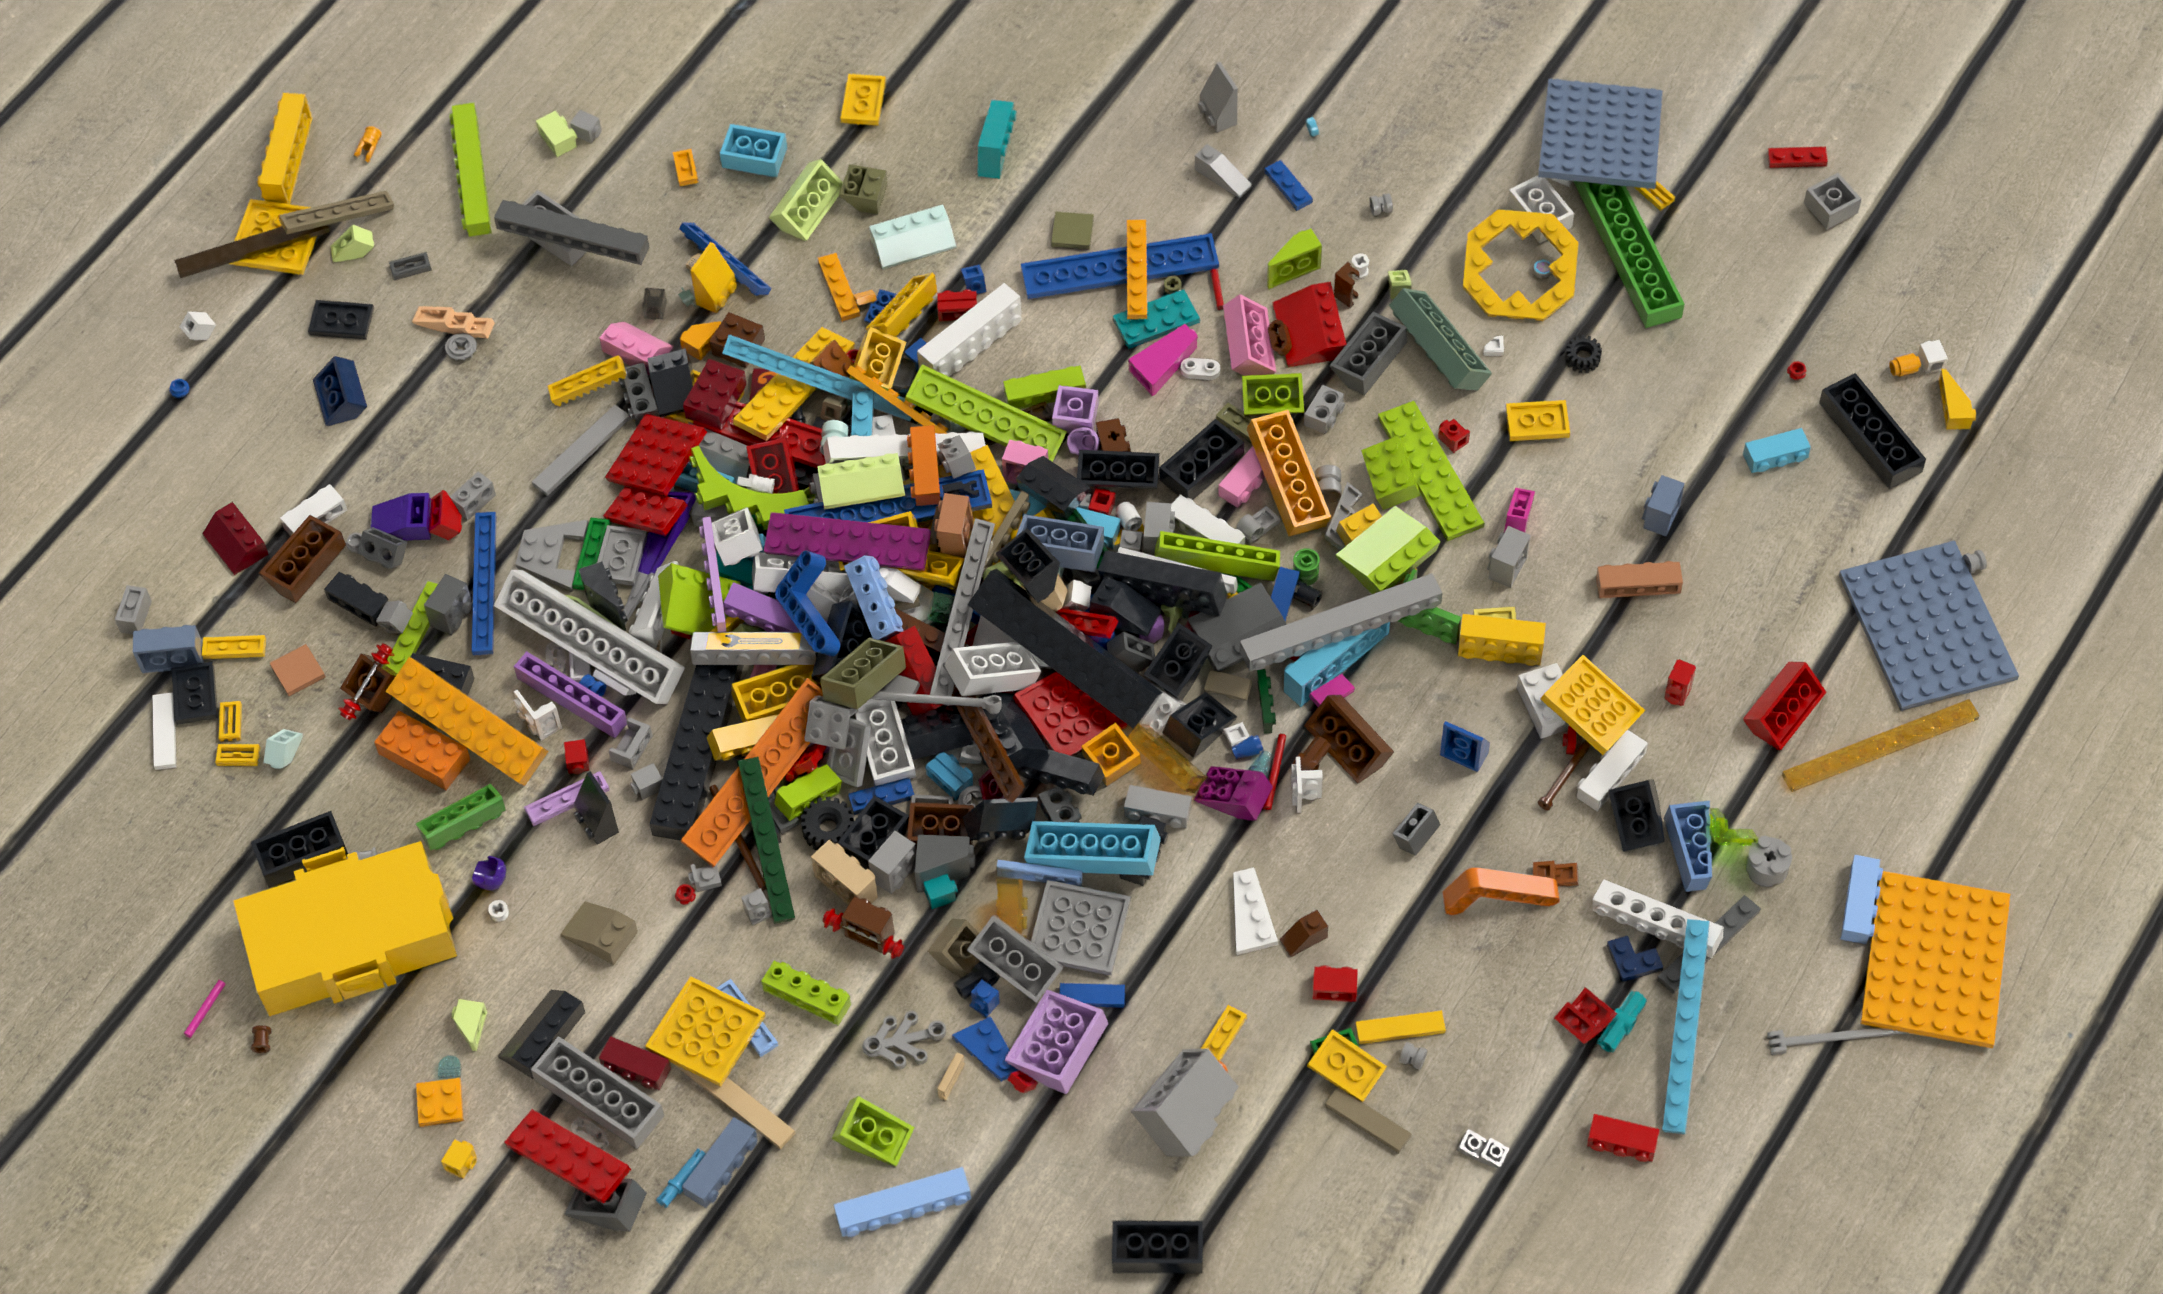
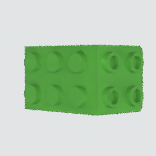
M1413 569L1411 574H1407L1403 583L1417 579L1418 570ZM1435 607L1422 610L1416 615L1402 617L1398 622L1406 627L1418 629L1426 635L1438 637L1446 643L1456 645L1460 636L1462 617Z

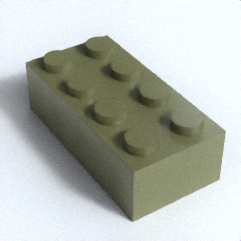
M868 638L820 679L823 699L853 709H859L906 668L903 646Z

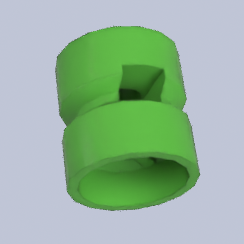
M1301 549L1295 553L1293 558V570L1300 572L1298 580L1307 585L1314 584L1319 578L1320 557L1312 549Z

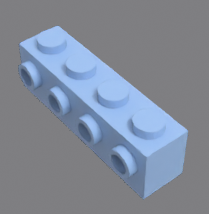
M864 555L845 565L844 568L873 639L886 641L903 632L902 620L896 614L894 600L888 594L886 589L887 583L879 572L880 566L878 561L872 556Z

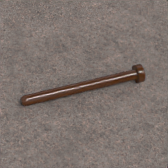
M1584 740L1546 796L1540 797L1538 805L1542 809L1549 811L1552 808L1553 799L1590 748L1591 744Z

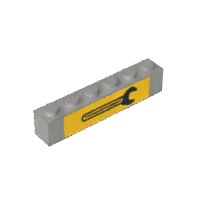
M693 632L690 649L693 665H815L818 652L812 649L801 632Z

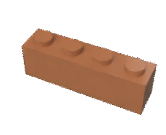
M1672 561L1664 563L1646 562L1633 565L1627 563L1616 566L1603 565L1598 567L1596 575L1599 598L1680 594L1683 585L1680 562Z

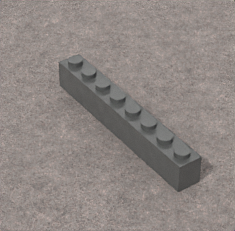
M502 200L494 216L498 230L642 265L650 248L648 236L642 233L611 227L603 223L591 222L587 219L575 218L567 214L555 213L551 210L535 208L531 205L518 204L515 201Z

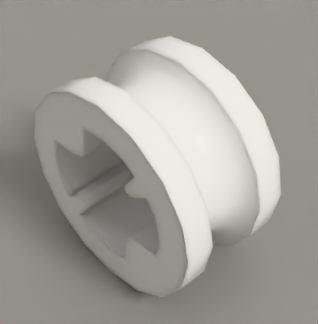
M495 900L489 905L488 911L492 920L496 922L506 920L509 910L504 901ZM500 908H502L503 912H498L497 914H495L494 910H499Z

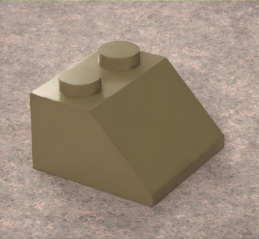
M951 919L928 952L941 966L962 978L970 973L973 967L981 961L967 951L979 933L966 919Z

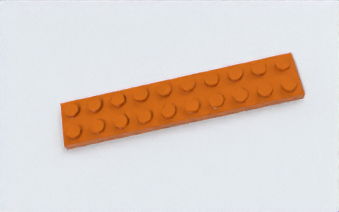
M808 678L744 758L759 757L768 797L810 744V742L805 741L809 704L817 695L823 696V692L819 686ZM737 767L680 841L712 867L718 863L750 821L739 767Z

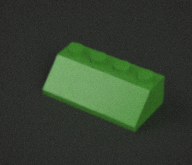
M489 784L415 824L426 846L430 850H437L445 846L446 842L461 838L465 832L471 829H478L489 819L493 820L500 817L506 811L501 794Z

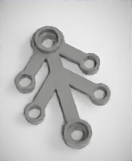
M908 1011L905 1014L904 1021L892 1038L884 1039L889 1031L896 1029L897 1021L895 1017L887 1016L875 1036L867 1037L862 1047L867 1056L877 1057L880 1055L893 1062L896 1069H903L906 1066L905 1056L902 1054L896 1055L886 1048L896 1047L914 1057L916 1063L924 1064L928 1060L927 1052L923 1049H917L908 1043L928 1038L941 1040L946 1035V1027L941 1021H933L926 1030L906 1034L909 1028L918 1022L917 1013L915 1011ZM914 1016L915 1019L910 1021L908 1017ZM888 1021L894 1022V1024L891 1026L887 1025L886 1023ZM936 1030L941 1031L938 1035L934 1034ZM872 1045L877 1046L876 1049H870ZM921 1054L925 1056L923 1059L917 1058ZM901 1059L903 1063L897 1064L896 1061Z

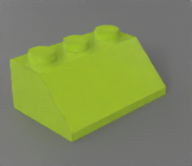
M1302 373L1242 376L1244 415L1274 414L1289 410L1290 413H1304Z

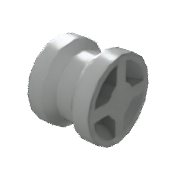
M1981 550L1974 551V554L1967 553L1963 555L1970 573H1974L1977 569L1984 570L1987 568V561Z

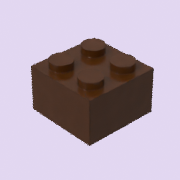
M728 312L710 339L712 355L747 368L750 363L722 353L728 336L732 335L761 346L765 340L763 325Z

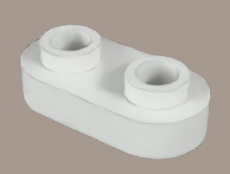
M1187 358L1181 363V374L1188 379L1214 380L1220 375V364L1212 359Z

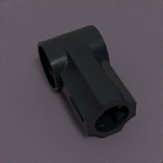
M980 961L973 967L970 973L954 982V987L961 998L965 1000L971 996V991L981 980L993 986L999 981L1000 976Z

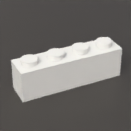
M1180 495L1171 504V511L1175 512V528L1184 534L1245 545V536L1240 530L1230 527L1223 519L1216 518L1209 510L1202 509L1192 499Z
M1627 730L1614 746L1602 755L1599 764L1595 763L1591 767L1589 776L1586 779L1582 778L1576 787L1578 789L1577 798L1598 812L1609 798L1608 790L1617 788L1646 754L1648 743Z

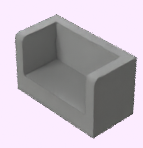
M126 586L115 618L121 633L133 634V631L142 630L152 602L146 588Z
M628 718L626 721L628 730L616 749L612 747L609 749L611 761L634 769L653 735L649 725Z

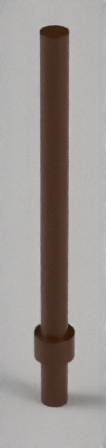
M712 785L709 787V790L714 798L716 794L719 792V789L717 785ZM740 833L735 842L757 886L764 891L766 890L764 878Z

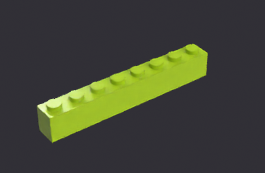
M473 102L453 105L452 114H449L451 125H454V128L451 129L452 139L456 140V143H453L454 155L457 154L458 156L454 160L456 170L459 169V173H456L458 185L461 184V188H458L460 200L463 199V203H460V210L462 215L465 214V218H462L463 230L467 229L469 237L491 234L475 104Z

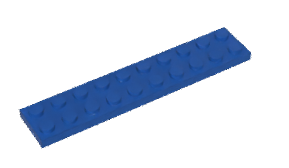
M1212 233L1146 243L1147 280L1219 269V261ZM1127 247L1021 263L1027 299L1126 284Z
M984 469L972 471L957 478L952 476L939 478L940 499L943 500L942 485L960 481L965 484L975 480L977 487L971 488V490H979L980 496L976 498L969 497L972 512L992 508ZM913 483L903 485L905 496L830 509H824L823 502L784 509V513L872 522L911 511L918 523L933 520L936 506L939 504L916 506V498H911V486H914Z

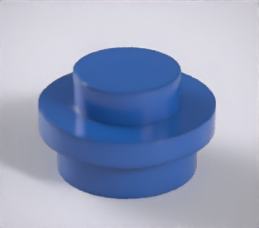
M183 379L173 380L169 388L171 395L176 398L186 396L190 390L189 384Z

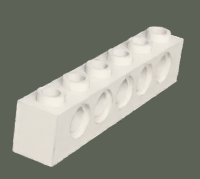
M1604 879L1593 898V911L1597 914L1613 918L1621 924L1633 926L1638 931L1653 934L1658 939L1673 942L1681 948H1684L1687 919L1708 921ZM1709 921L1710 927L1706 956L1713 958L1723 939V926Z

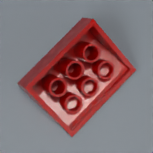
M1331 282L1309 285L1272 302L1276 320H1281L1287 325L1292 343L1290 352L1285 355L1288 367L1333 361L1347 345Z

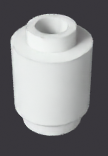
M1123 502L1117 506L1116 516L1120 518V523L1124 530L1137 531L1142 525V519L1134 505L1129 502Z

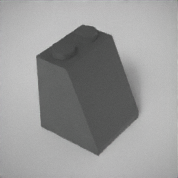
M918 835L915 879L918 893L924 892L923 882L944 874H948L950 881L970 876V868L975 866L974 845H970L969 837Z

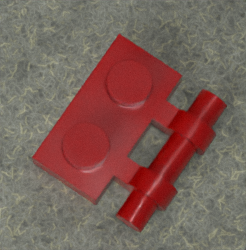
M813 744L807 747L787 772L786 780L793 781L798 775L815 770L827 746Z

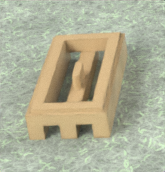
M955 1053L937 1088L939 1098L944 1101L947 1100L965 1065L964 1055L960 1053Z

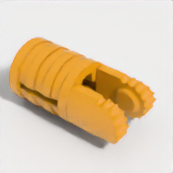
M367 126L354 156L358 157L362 149L369 151L365 161L370 162L382 132L376 127Z

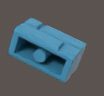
M939 753L925 767L926 775L950 797H954L955 801L958 800L962 791L967 787L973 786L972 772L967 767L962 768L957 758L952 754Z

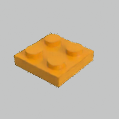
M460 1078L416 1083L418 1124L420 1127L464 1121Z

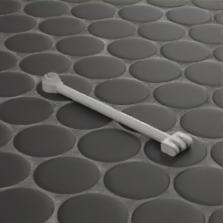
M879 691L870 698L874 700L983 707L990 714H997L1002 709L1001 697L997 695L981 699Z
M1870 1028L1784 1037L1783 1030L1768 1032L1767 1036L1768 1039H1772L1769 1041V1046L1774 1047L1770 1049L1771 1054L1777 1055L1786 1054V1046L1907 1033L1885 1028Z

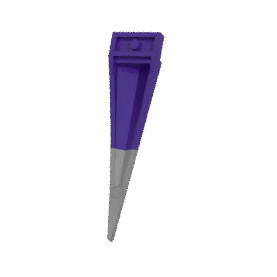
M669 492L667 497L684 500L687 508L666 536L648 532L636 581L624 609L628 620L647 590L651 576L655 575L657 568L662 565L689 520V512L696 501L694 493Z

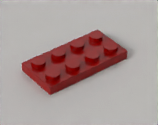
M625 486L603 517L612 523L666 536L687 508V504L684 500Z

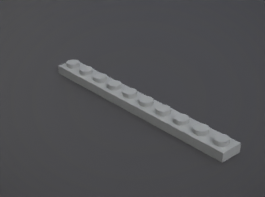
M976 518L974 520L930 695H952L954 681L944 665L953 648L964 647L973 609L967 604L979 588L995 523Z

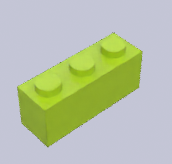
M827 764L820 768L817 767L804 777H798L793 783L780 787L776 792L774 804L791 821L804 814L806 807L810 809L812 801L816 804L818 798L825 801L826 797L832 798L838 795L842 780Z

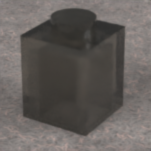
M645 288L642 304L644 318L652 320L664 319L667 303L665 289Z

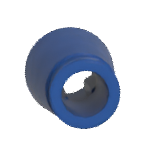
M1251 735L1231 748L1236 759L1260 754L1259 752L1264 750L1258 735Z

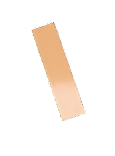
M419 306L412 320L413 324L454 335L465 333L475 338H488L495 324L492 318H475L472 313L455 312L452 307Z

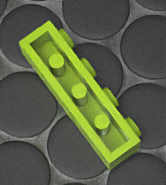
M774 960L761 981L763 991L838 1026L851 1006L850 995L841 988L835 989L824 980L811 978L804 971L798 972L785 962L779 963Z

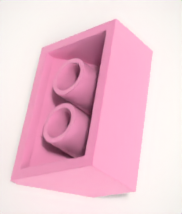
M626 322L610 324L600 336L603 352L612 357L619 355L623 362L630 366L644 363L648 375H650L648 358L670 353L673 349L672 345Z

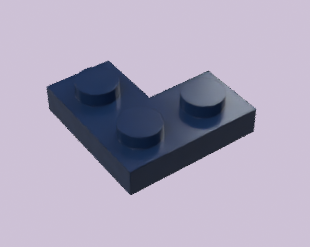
M1628 935L1607 941L1608 950L1622 982L1663 971L1664 966L1656 948L1635 954Z

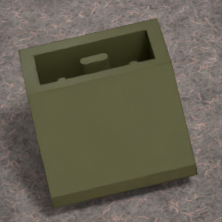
M849 164L839 196L860 212L878 215L888 186L886 170Z

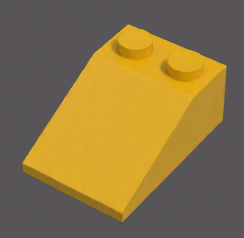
M710 242L690 272L696 305L717 314L719 309L725 306L729 295L736 290L737 283L734 272L714 243Z

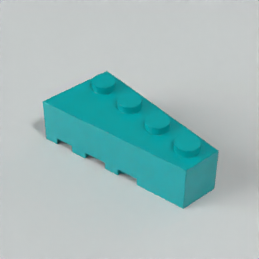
M991 100L978 143L979 177L1001 178L1007 146L1010 143V133L1013 132L1014 122H1016L1017 118L1014 102Z

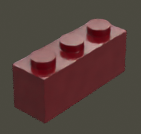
M612 1036L608 1039L598 1058L600 1064L611 1072L621 1075L627 1081L633 1082L634 1080L639 1082L643 1087L650 1090L654 1088L660 1091L671 1070L669 1059Z

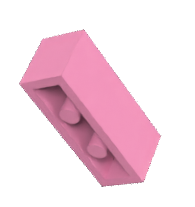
M1253 446L1219 484L1218 496L1237 508L1242 503L1248 501L1251 492L1260 487L1265 477Z

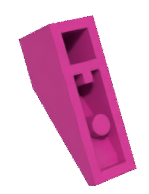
M1515 487L1507 513L1504 533L1508 526L1526 533L1535 491Z

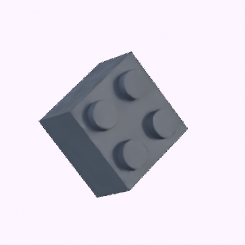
M1661 475L1659 482H1654L1651 498L1648 497L1644 505L1645 511L1642 516V520H1645L1644 529L1667 536L1680 507L1685 483Z

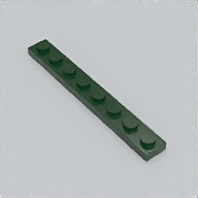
M759 757L739 760L738 767L774 924L795 920V913Z

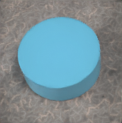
M1313 117L1307 118L1305 122L1310 136L1319 135L1315 119Z

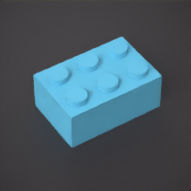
M730 124L720 151L722 168L777 177L787 150L785 133Z

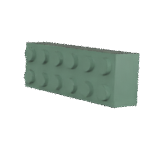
M1403 288L1389 304L1393 310V315L1407 327V331L1415 337V342L1423 347L1427 352V357L1436 363L1439 372L1449 379L1448 382L1453 388L1478 391L1492 375V372L1425 291Z

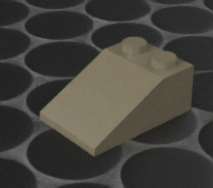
M584 901L560 935L614 965L636 936L638 930L635 920L616 910Z

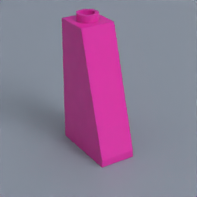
M1186 324L1177 328L1129 358L1130 373L1152 396L1156 395L1181 367L1182 361L1189 358L1197 349L1198 336L1196 332Z

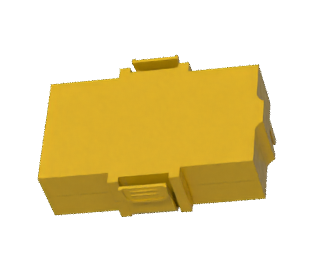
M421 841L362 860L359 859L357 852L347 854V859L344 847H341V849L306 860L303 859L302 863L306 867L307 872L305 873L303 869L294 871L296 881L233 900L256 990L269 1017L329 997L332 998L335 1004L343 1001V997L344 1000L384 988L385 982L387 987L397 984L395 979L397 975L457 957L449 928L450 922L454 919L449 907V901L438 874L433 873Z

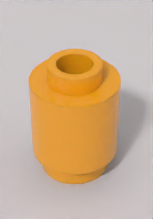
M1914 353L1895 357L1889 362L1891 374L1898 377L1917 373L1921 367L1920 359Z

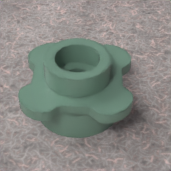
M681 287L682 292L678 294L687 307L691 304L695 307L696 305L693 302L695 300L694 295L689 289L685 291Z

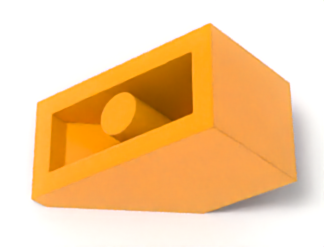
M722 322L692 325L680 337L681 348L686 349L689 355L701 361L711 350L710 339Z

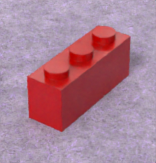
M1594 1114L1587 1147H1591L1599 1152H1612L1620 1157H1633L1641 1162H1653L1660 1129Z

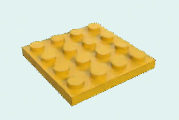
M250 199L235 241L282 227L279 221L280 215L312 207ZM317 236L229 264L303 275Z
M1584 655L1540 698L1602 755L1646 711Z
M690 976L650 1037L645 1048L721 1087L766 1015L765 1012Z

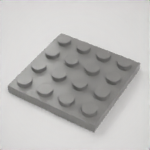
M1047 880L1031 942L1062 966L1112 976L1131 896Z

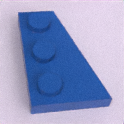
M991 1016L952 1034V1039L960 1043L971 1056L976 1057L999 1081L1002 1082L1008 1079L1011 1073L1018 1071L1017 1068L1005 1061L1010 1050Z

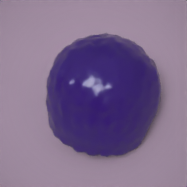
M488 856L489 860L478 861L472 876V883L479 888L492 891L498 889L503 884L507 870L501 859Z

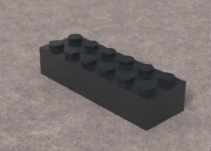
M1856 373L1822 389L1819 404L1889 490L1923 472L1926 462L1924 455Z
M1107 550L1098 568L1101 582L1104 577L1124 582L1152 603L1163 604L1170 608L1178 607L1187 611H1198L1206 615L1220 616L1228 597L1220 572Z

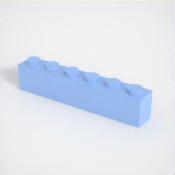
M961 1167L834 1204V1209L842 1237H853L861 1231L868 1229L877 1230L885 1224H897L909 1217L918 1218L926 1212H938L950 1205L965 1204L968 1200H971V1193L964 1169Z

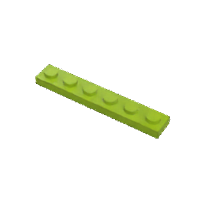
M427 581L412 610L413 614L393 647L392 653L395 656H389L387 659L390 664L386 666L397 674L407 659L411 657L412 653H416L430 626L424 604L438 585L436 583Z

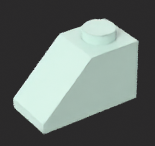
M283 729L266 740L264 763L270 764L272 768L281 769L290 764L303 734Z

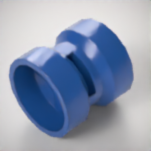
M586 674L579 682V684L601 697L605 694L606 684L601 681L597 682L595 677L590 674Z

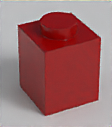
M585 739L564 742L566 765L569 774H581L585 771H590Z

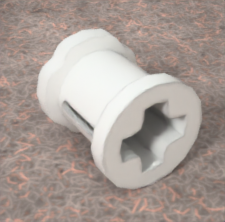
M1359 253L1354 255L1352 264L1359 271L1360 277L1358 278L1354 274L1352 276L1356 279H1364L1369 272L1367 267L1369 259L1365 254Z

